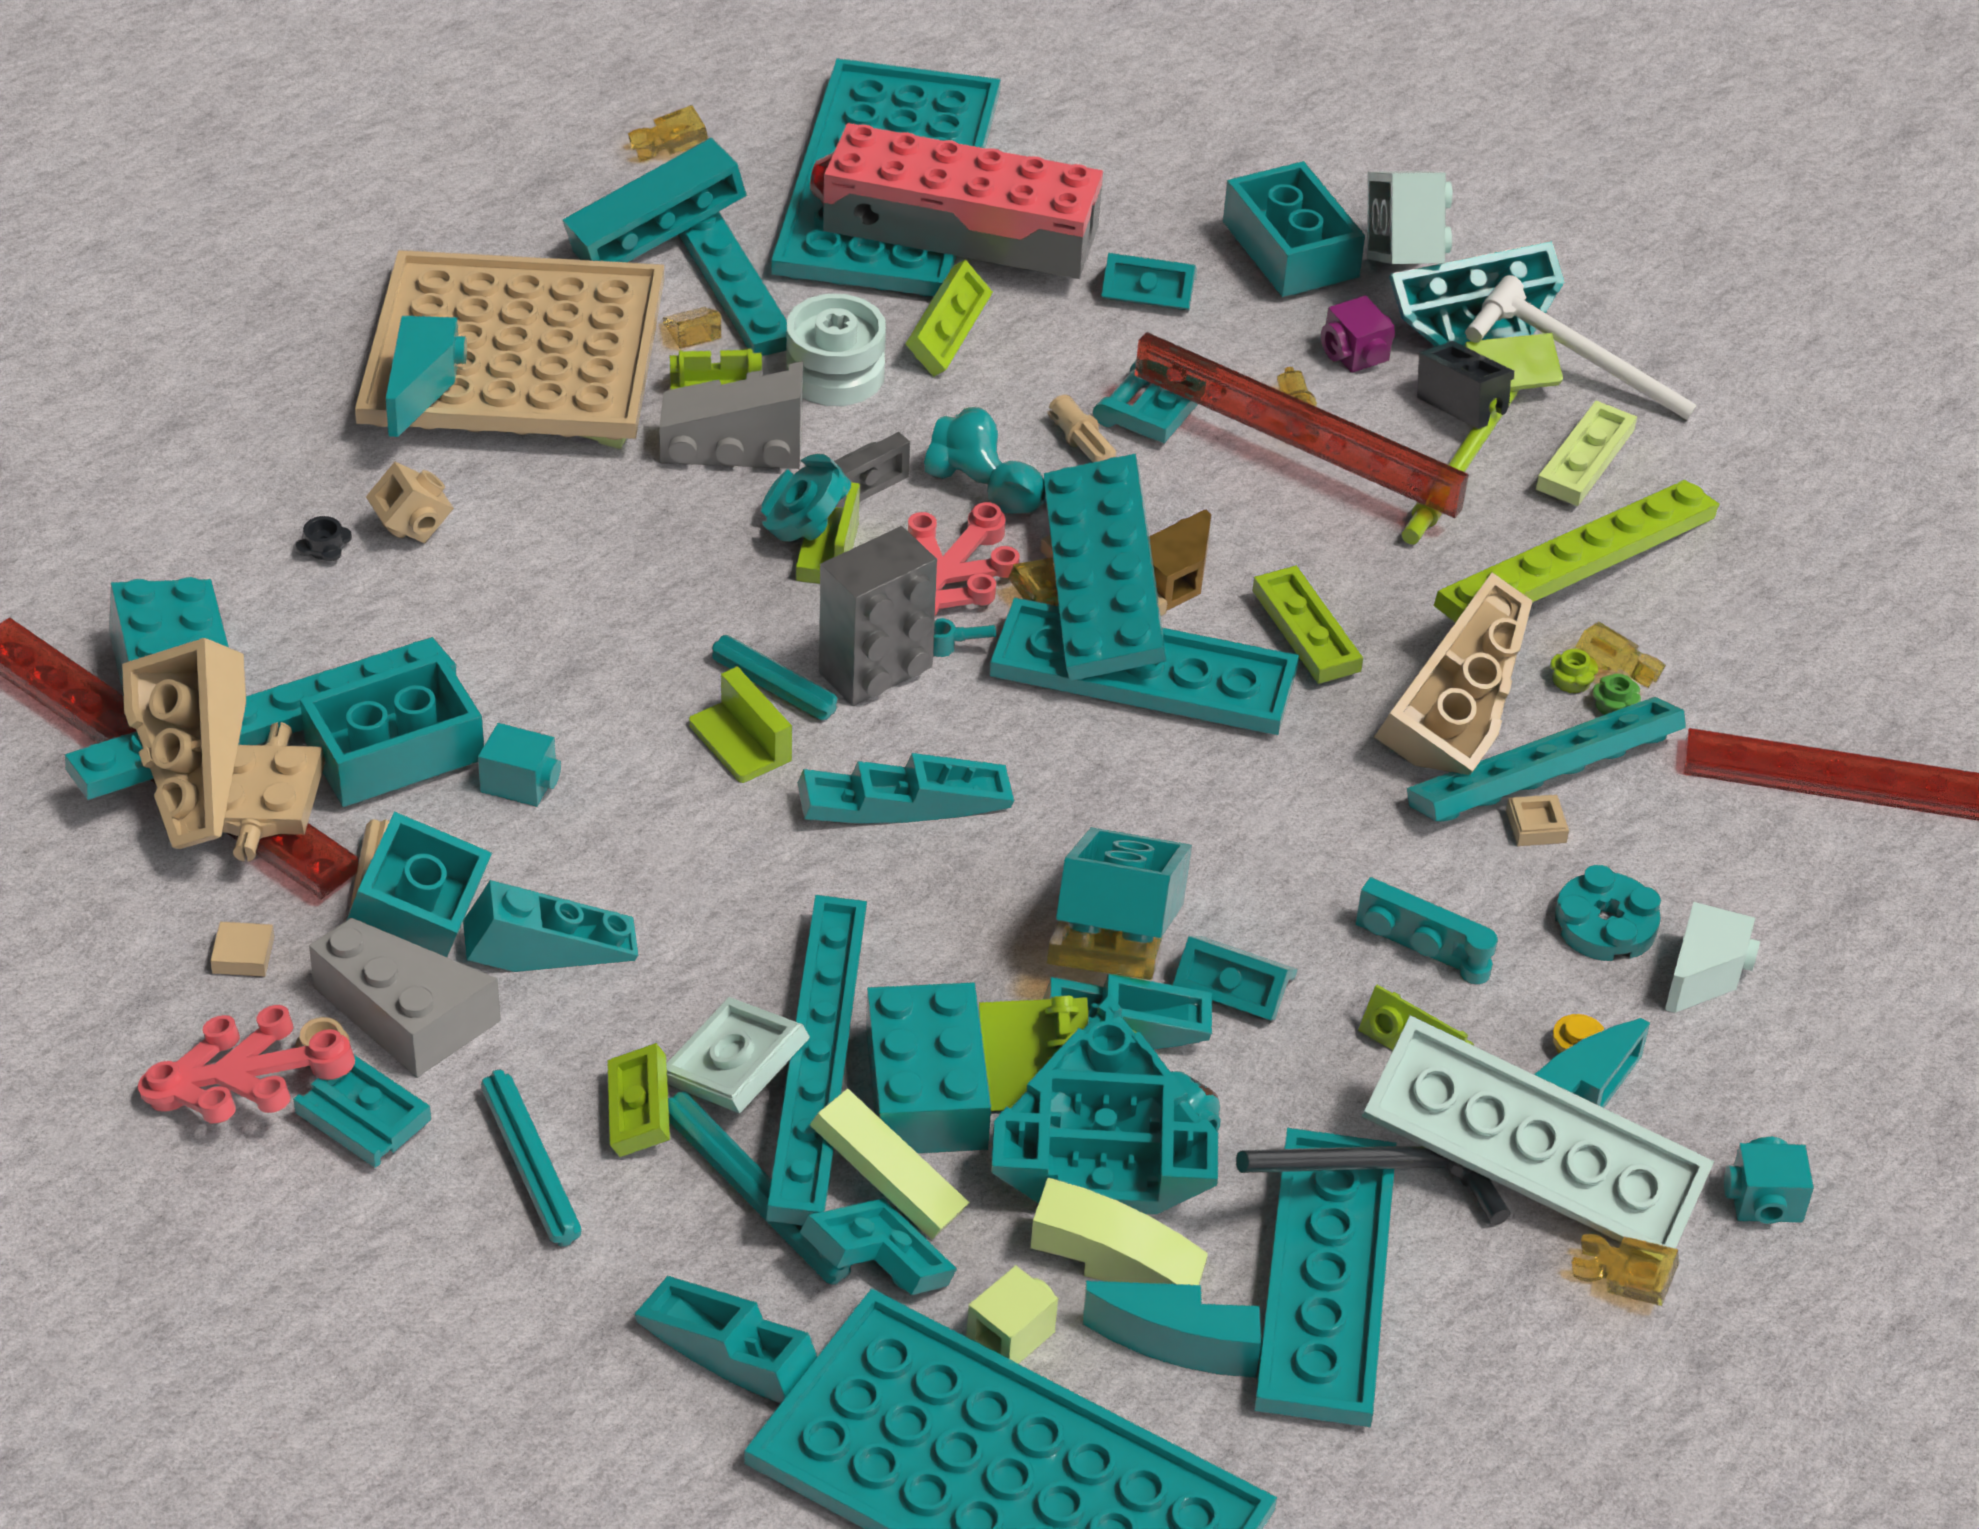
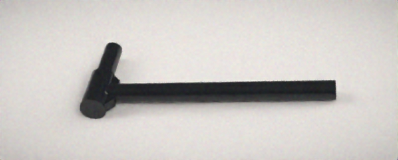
M1423 1146L1240 1150L1236 1155V1167L1240 1173L1447 1167L1448 1171L1457 1176L1464 1186H1469L1491 1224H1501L1511 1214L1489 1178Z

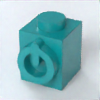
M1772 1136L1760 1137L1749 1143H1740L1734 1165H1727L1724 1173L1726 1198L1734 1199L1737 1221H1753L1765 1224L1804 1222L1814 1190L1806 1145L1788 1144L1785 1140Z

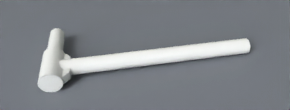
M1505 276L1482 304L1481 312L1465 331L1466 337L1470 341L1480 342L1496 321L1516 316L1544 334L1552 333L1555 341L1684 419L1688 420L1697 407L1695 403L1526 302L1523 284L1514 276Z

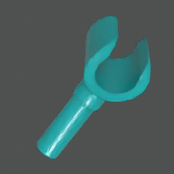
M939 618L934 621L933 656L946 657L951 655L955 649V642L996 637L995 625L967 628L955 627V624L949 619Z

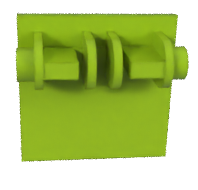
M1055 996L1051 997V999L979 1002V1017L991 1111H1003L1006 1107L1011 1109L1027 1091V1084L1078 1028L1083 1030L1089 1023L1087 998Z

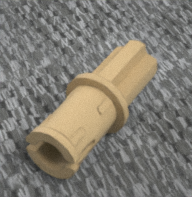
M1060 395L1053 399L1048 406L1052 410H1048L1047 414L1065 432V439L1070 446H1079L1092 462L1116 457V450L1098 431L1099 424L1093 416L1086 415L1069 395Z

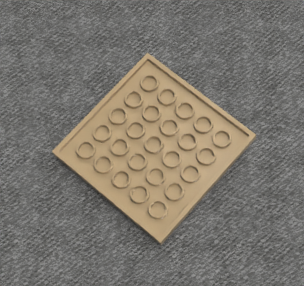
M398 250L355 406L356 424H372L379 427L388 426L386 394L401 316L457 317L458 336H466L467 339L466 364H458L455 383L409 427L463 429L471 432L500 431L522 435L536 433L554 434L564 437L591 436L606 437L613 440L622 438L636 439L665 280L664 265Z

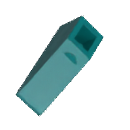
M493 880L488 882L463 920L467 960L513 972L635 961L639 956L634 918L632 916Z

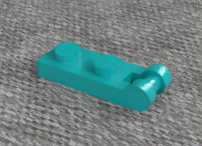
M1369 877L1361 889L1355 925L1417 951L1421 955L1433 958L1460 970V976L1468 983L1483 984L1490 979L1493 967L1491 957L1495 954L1498 942L1497 934L1492 929L1373 877Z

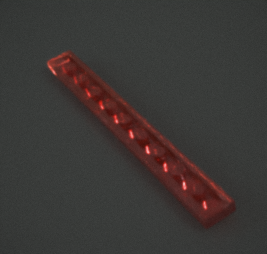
M9 617L0 623V675L96 743L137 731L135 728L129 727L124 712V697L121 693ZM309 823L307 824L305 835L277 834L262 837L256 850V855L321 900L354 876L359 865L356 855ZM226 833L237 841L238 836Z

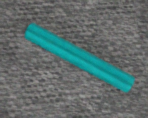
M501 1069L493 1070L490 1076L482 1079V1092L550 1241L557 1243L560 1247L570 1246L573 1240L580 1238L582 1227L512 1076L505 1074Z

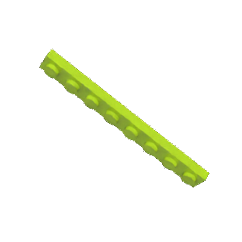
M1682 480L1438 590L1433 606L1456 623L1491 573H1494L1530 598L1533 603L1715 519L1720 503L1705 494L1698 485Z

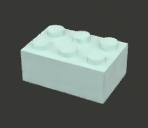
M1427 171L1368 172V260L1389 264L1445 263V253H1450L1452 249V231L1450 226H1445V208H1451L1453 197L1452 184L1450 181H1446V173Z

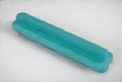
M722 635L718 641L714 642L712 658L728 669L738 666L753 683L821 721L827 720L831 714L835 713L838 698L830 691L729 635Z

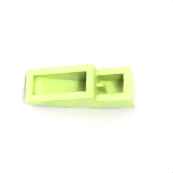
M1048 1178L1033 1219L1031 1249L1085 1262L1084 1276L1109 1282L1200 1285L1207 1262V1252L1154 1218L1109 1197L1079 1186Z

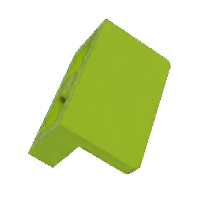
M1552 333L1487 339L1480 342L1468 341L1464 345L1514 370V379L1511 380L1510 391L1558 386L1563 380Z
M851 482V488L846 496L844 508L835 507L827 517L828 524L825 531L819 537L810 541L804 537L796 566V581L820 584V564L853 549L859 526L860 483Z
M738 666L721 673V703L690 716L689 727L740 783L748 782L791 762L792 725Z

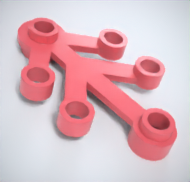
M990 502L977 504L968 515L967 529L943 556L935 538L936 518L926 512L914 513L909 517L908 532L937 558L935 616L938 610L968 604L983 606L992 603L996 595V581L993 576L1009 578L1018 573L1020 555L1016 549L1009 546L995 548L991 553L990 559L965 562L979 545H994L1004 538L1006 518L998 505ZM967 581V587L941 590L945 584Z
M272 1005L264 1008L257 1015L256 1021L259 1028L217 1063L205 1065L220 1051L234 1047L240 1039L236 1023L232 1017L221 1015L211 1018L203 1026V1034L205 1036L203 1041L177 1062L162 1061L151 1066L140 1078L138 1090L141 1098L157 1111H172L185 1105L201 1113L206 1122L215 1124L228 1120L236 1111L230 1091L257 1103L258 1108L265 1113L280 1111L289 1104L291 1099L290 1093L282 1077L268 1076L259 1079L255 1076L310 1066L313 1075L317 1078L332 1080L347 1074L355 1064V1057L349 1040L333 1029L323 1030L313 1035L308 1046L259 1055L275 1041L287 1037L293 1030V1023L288 1009L282 1005ZM213 1084H218V1085H220V1086H216V1087L209 1088V1089H207V1090H203L202 1088H200V1087H203V1086H208V1085H213Z

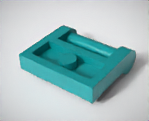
M1142 355L1130 366V374L1109 397L1102 398L1094 406L1093 416L1104 427H1113L1117 424L1165 444L1207 395L1209 380L1150 356ZM1151 384L1132 406L1127 404L1143 385Z

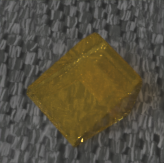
M701 307L663 317V323L679 349L721 338V315L717 310Z

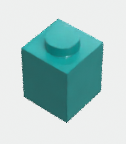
M497 723L478 755L480 791L482 793L538 807L547 789L555 788L561 773V761L556 759L555 737L502 723Z

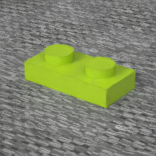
M657 1043L608 1059L610 1146L619 1157H623L669 1141L666 1054Z

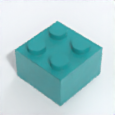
M394 811L359 886L347 920L353 918L448 957L492 852Z

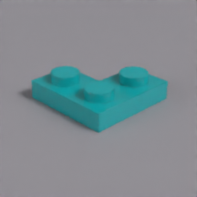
M884 1198L810 1214L800 1231L817 1249L819 1256L836 1268L875 1260L891 1275L893 1282L898 1287L909 1292L911 1295L949 1286L957 1270L940 1251Z

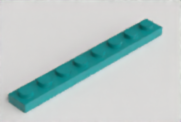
M433 637L248 695L246 696L238 745H258L267 742L270 727L278 722L279 728L281 722L289 725L292 733L303 730L301 698L439 653H443L455 674L457 664ZM137 731L64 754L65 770L87 800L154 779L151 769L144 767L140 758L139 751L143 747Z
M815 895L796 1022L803 1024L810 1038L792 1056L789 1063L766 1221L804 1225L808 1215L825 1211L834 1148L810 1126V1123L842 1091L867 901Z

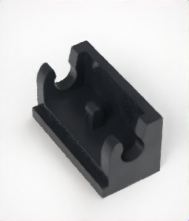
M1450 341L1419 352L1417 398L1480 429L1488 426L1490 418L1489 407L1495 398H1497L1496 412L1501 415L1506 414L1510 403L1511 380L1514 379L1515 371L1455 341Z

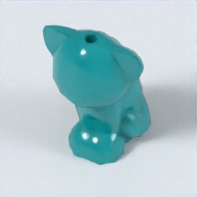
M979 407L964 408L960 414H956L955 417L943 416L936 421L931 443L924 460L925 473L930 474L934 478L944 479L951 477L956 470H960L975 482L988 484L987 496L989 502L998 505L1003 513H1031L1043 505L1044 502L1047 503L1044 478L1037 469L1020 461L1010 460L1002 463L999 460L997 454V425L986 410Z

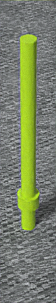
M1520 390L1510 391L1509 406ZM1497 398L1491 402L1489 407L1490 418L1488 426L1480 429L1472 428L1430 492L1423 494L1413 507V517L1402 532V538L1406 543L1411 545L1417 544L1427 528L1434 526L1444 513L1445 501L1503 416L1496 412Z

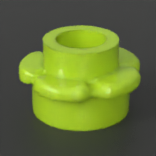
M1568 649L1562 655L1556 654L1550 662V668L1554 670L1552 676L1554 684L1559 689L1568 693L1586 691L1590 687L1591 682L1594 681V675L1598 673L1597 662L1580 649Z

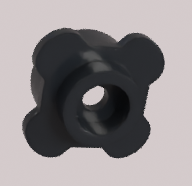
M318 516L305 523L303 527L304 538L297 541L296 551L303 556L311 554L320 560L335 561L342 556L341 549L345 543L351 541L352 534L348 528L342 527L337 519L330 516Z

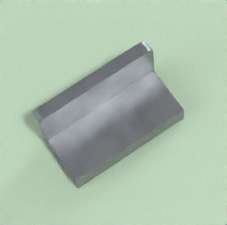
M900 432L879 442H871L834 461L851 482L860 483L859 502L909 477L910 441ZM846 496L838 502L836 507L844 508Z

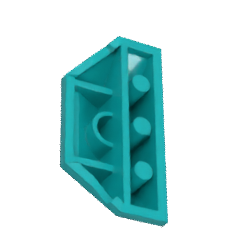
M1553 241L1392 273L1389 276L1401 319L1435 347L1450 341H1455L1464 346L1466 342L1470 341L1466 337V329L1481 312L1484 301L1505 276L1510 275L1518 278L1524 287L1525 301L1544 313H1547L1555 296L1565 283ZM1516 316L1502 318L1493 324L1481 340L1533 335L1536 328Z

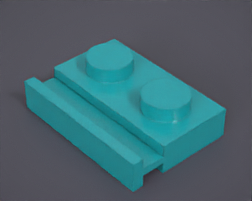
M354 1055L355 1064L347 1074L332 1080L317 1078L311 1083V1090L304 1096L298 1094L293 1099L295 1113L376 1168L381 1164L382 1156L388 1151L394 1153L432 1120L430 1105Z

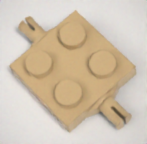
M278 722L271 725L267 743L264 746L238 745L222 833L238 836L233 849V855L243 862L245 857H247L248 862L254 860L259 840L262 837L277 834L305 835L323 772L325 758L322 747L287 746L292 735V729L289 725L282 722L280 728Z

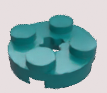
M812 454L801 459L800 461L805 467L798 470L795 474L787 469L768 490L761 506V512L767 519L762 521V523L778 540L793 541L804 536L810 541L819 537L827 527V517L835 509L838 502L850 491L851 481L829 456L825 454Z
M1592 865L1585 870L1584 875L1571 879L1560 891L1555 910V921L1557 922L1558 920L1562 927L1561 936L1564 941L1580 954L1600 961H1613L1615 954L1631 952L1629 958L1631 959L1648 951L1656 940L1661 921L1659 909L1661 898L1657 891L1645 887L1631 877L1615 873L1604 865ZM1600 912H1609L1617 917L1611 916L1608 920L1599 917Z

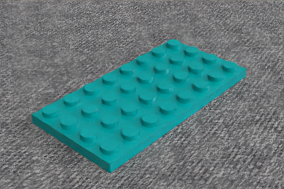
M836 58L772 257V275L787 276L793 279L803 278L832 282L838 285L863 286L884 291L893 290L916 293L922 296H935L954 266L956 256L823 231L824 204L810 190L812 169L816 161L835 151L847 123L869 125L882 130L898 133L907 132L920 137L942 141L951 140L963 145L985 148L1000 95L1001 79Z
M872 1288L744 1450L745 1465L864 1529H1263L1275 1512L1277 1497Z

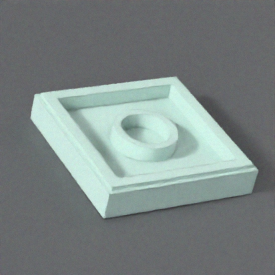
M728 997L667 1062V1084L741 1113L810 1037L803 1024Z

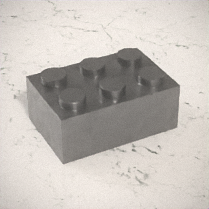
M903 526L897 527L820 564L819 673L852 706L871 697L878 696L885 690L912 677L919 676L933 667L937 558Z

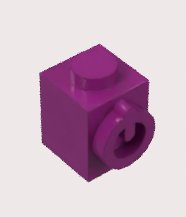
M1366 295L1328 307L1326 324L1321 330V341L1325 353L1332 361H1341L1351 373L1390 360L1392 340L1395 336L1394 325L1390 318L1384 315Z

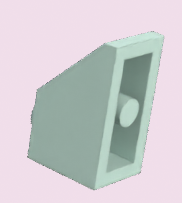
M1693 902L1665 1008L1666 1011L1676 1013L1737 989L1742 969L1753 971L1760 941L1750 938L1755 917Z

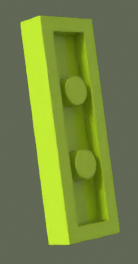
M966 259L952 267L905 343L917 360L925 366L933 377L947 370L993 293Z
M1297 565L1254 577L1253 593L1318 684L1362 671L1363 656Z

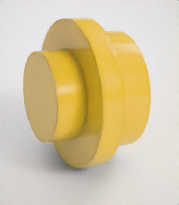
M1570 1014L1556 1022L1552 1039L1558 1054L1579 1041L1605 1029L1600 1022L1590 1016Z

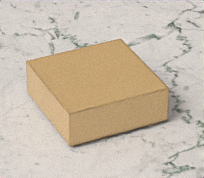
M1557 794L1508 798L1506 813L1517 846L1567 843L1569 829Z
M220 921L210 961L212 974L266 977L275 938L273 924Z

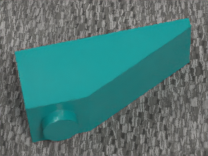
M401 316L386 394L389 437H399L455 383L458 364H466L467 339L466 336H458L457 317Z

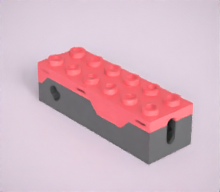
M847 123L835 151L815 162L811 173L810 190L824 204L823 231L1080 279L1099 227L1103 170L1088 168L1080 164L1071 165L1045 160L1037 156L1028 157L1001 152L994 148L985 149L963 145L951 140L942 141L916 136L907 132L898 133L873 128L869 125Z

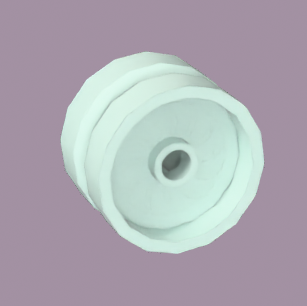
M823 294L811 297L793 308L787 317L786 371L789 370V364L803 361L804 399L825 406H847L863 402L878 392L884 382L886 321L884 316L876 306L865 299L848 294Z

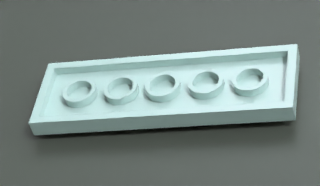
M1411 1015L1362 1115L1365 1119L1665 1264L1672 1258L1714 1163L1713 1160Z

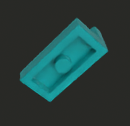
M1108 252L1102 298L1190 311L1194 280H1196L1198 272L1197 267L1194 264Z
M1188 936L1173 986L1212 993L1213 1001L1272 1021L1276 1019L1288 980L1295 979L1298 969L1203 936Z

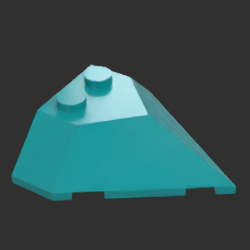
M1111 994L1098 1006L1097 1015L1083 1030L1078 1028L1027 1084V1091L1012 1108L1006 1107L994 1120L992 1173L1038 1204L1047 1179L1051 1178L1109 1197L1144 1214L1157 1215L1217 1186L1218 1132L1207 1118L1202 1120L1187 1101L1188 1093L1140 1031L1135 1033L1121 1016L1122 1008Z

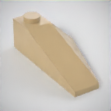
M1491 573L1392 709L1374 737L1415 766L1471 775L1499 735L1502 723L1501 716L1505 700L1510 692L1511 676L1517 654L1521 648L1532 600L1494 573Z
M202 638L122 664L124 712L129 727L135 728L143 747L139 751L143 766L151 769L157 786L154 797L171 845L176 849H183L221 838L246 705L244 654L207 638Z

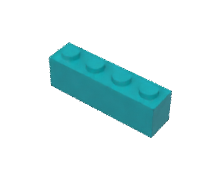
M711 137L562 219L572 251L580 260L627 263L741 200L747 194L738 163Z

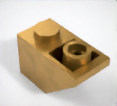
M1207 509L1188 518L1181 519L1175 524L1149 536L1157 592L1167 601V610L1201 594L1212 514Z

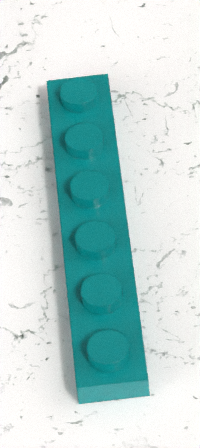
M720 212L678 234L748 349L752 348V353H761L762 356L787 351V320Z
M1657 697L1646 699L1481 760L1471 775L1449 772L1408 787L1409 807L1434 821L1444 822L1459 817L1460 812L1479 805L1488 806L1496 804L1502 800L1503 796L1519 790L1539 788L1548 779L1562 774L1579 773L1588 764L1602 759L1619 758L1626 754V750L1644 743L1653 744L1661 742L1667 738L1668 734L1686 728L1684 709Z

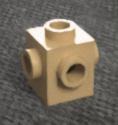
M397 462L390 466L366 496L382 524L389 532L399 538H404L407 535L422 543H426L454 509L443 493L445 485L437 476L427 470H422L419 473Z

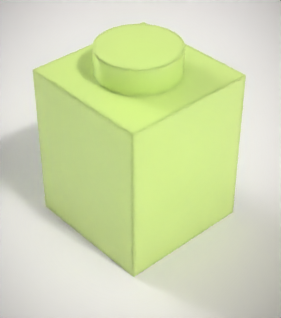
M1015 1265L968 1305L966 1337L1019 1364L1055 1333L1058 1297L1054 1295L1051 1288L1044 1281L1032 1278Z

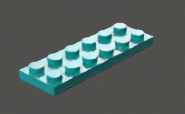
M1136 453L1044 473L1064 654L1070 681L1167 661L1140 469Z
M1014 597L990 662V676L1279 735L1297 672L1299 655L1162 627L1167 661L1070 681L1066 669L1059 606Z
M1287 1128L1284 1149L1397 1146V1142ZM1395 1169L1281 1172L1255 1411L1371 1427L1374 1413Z

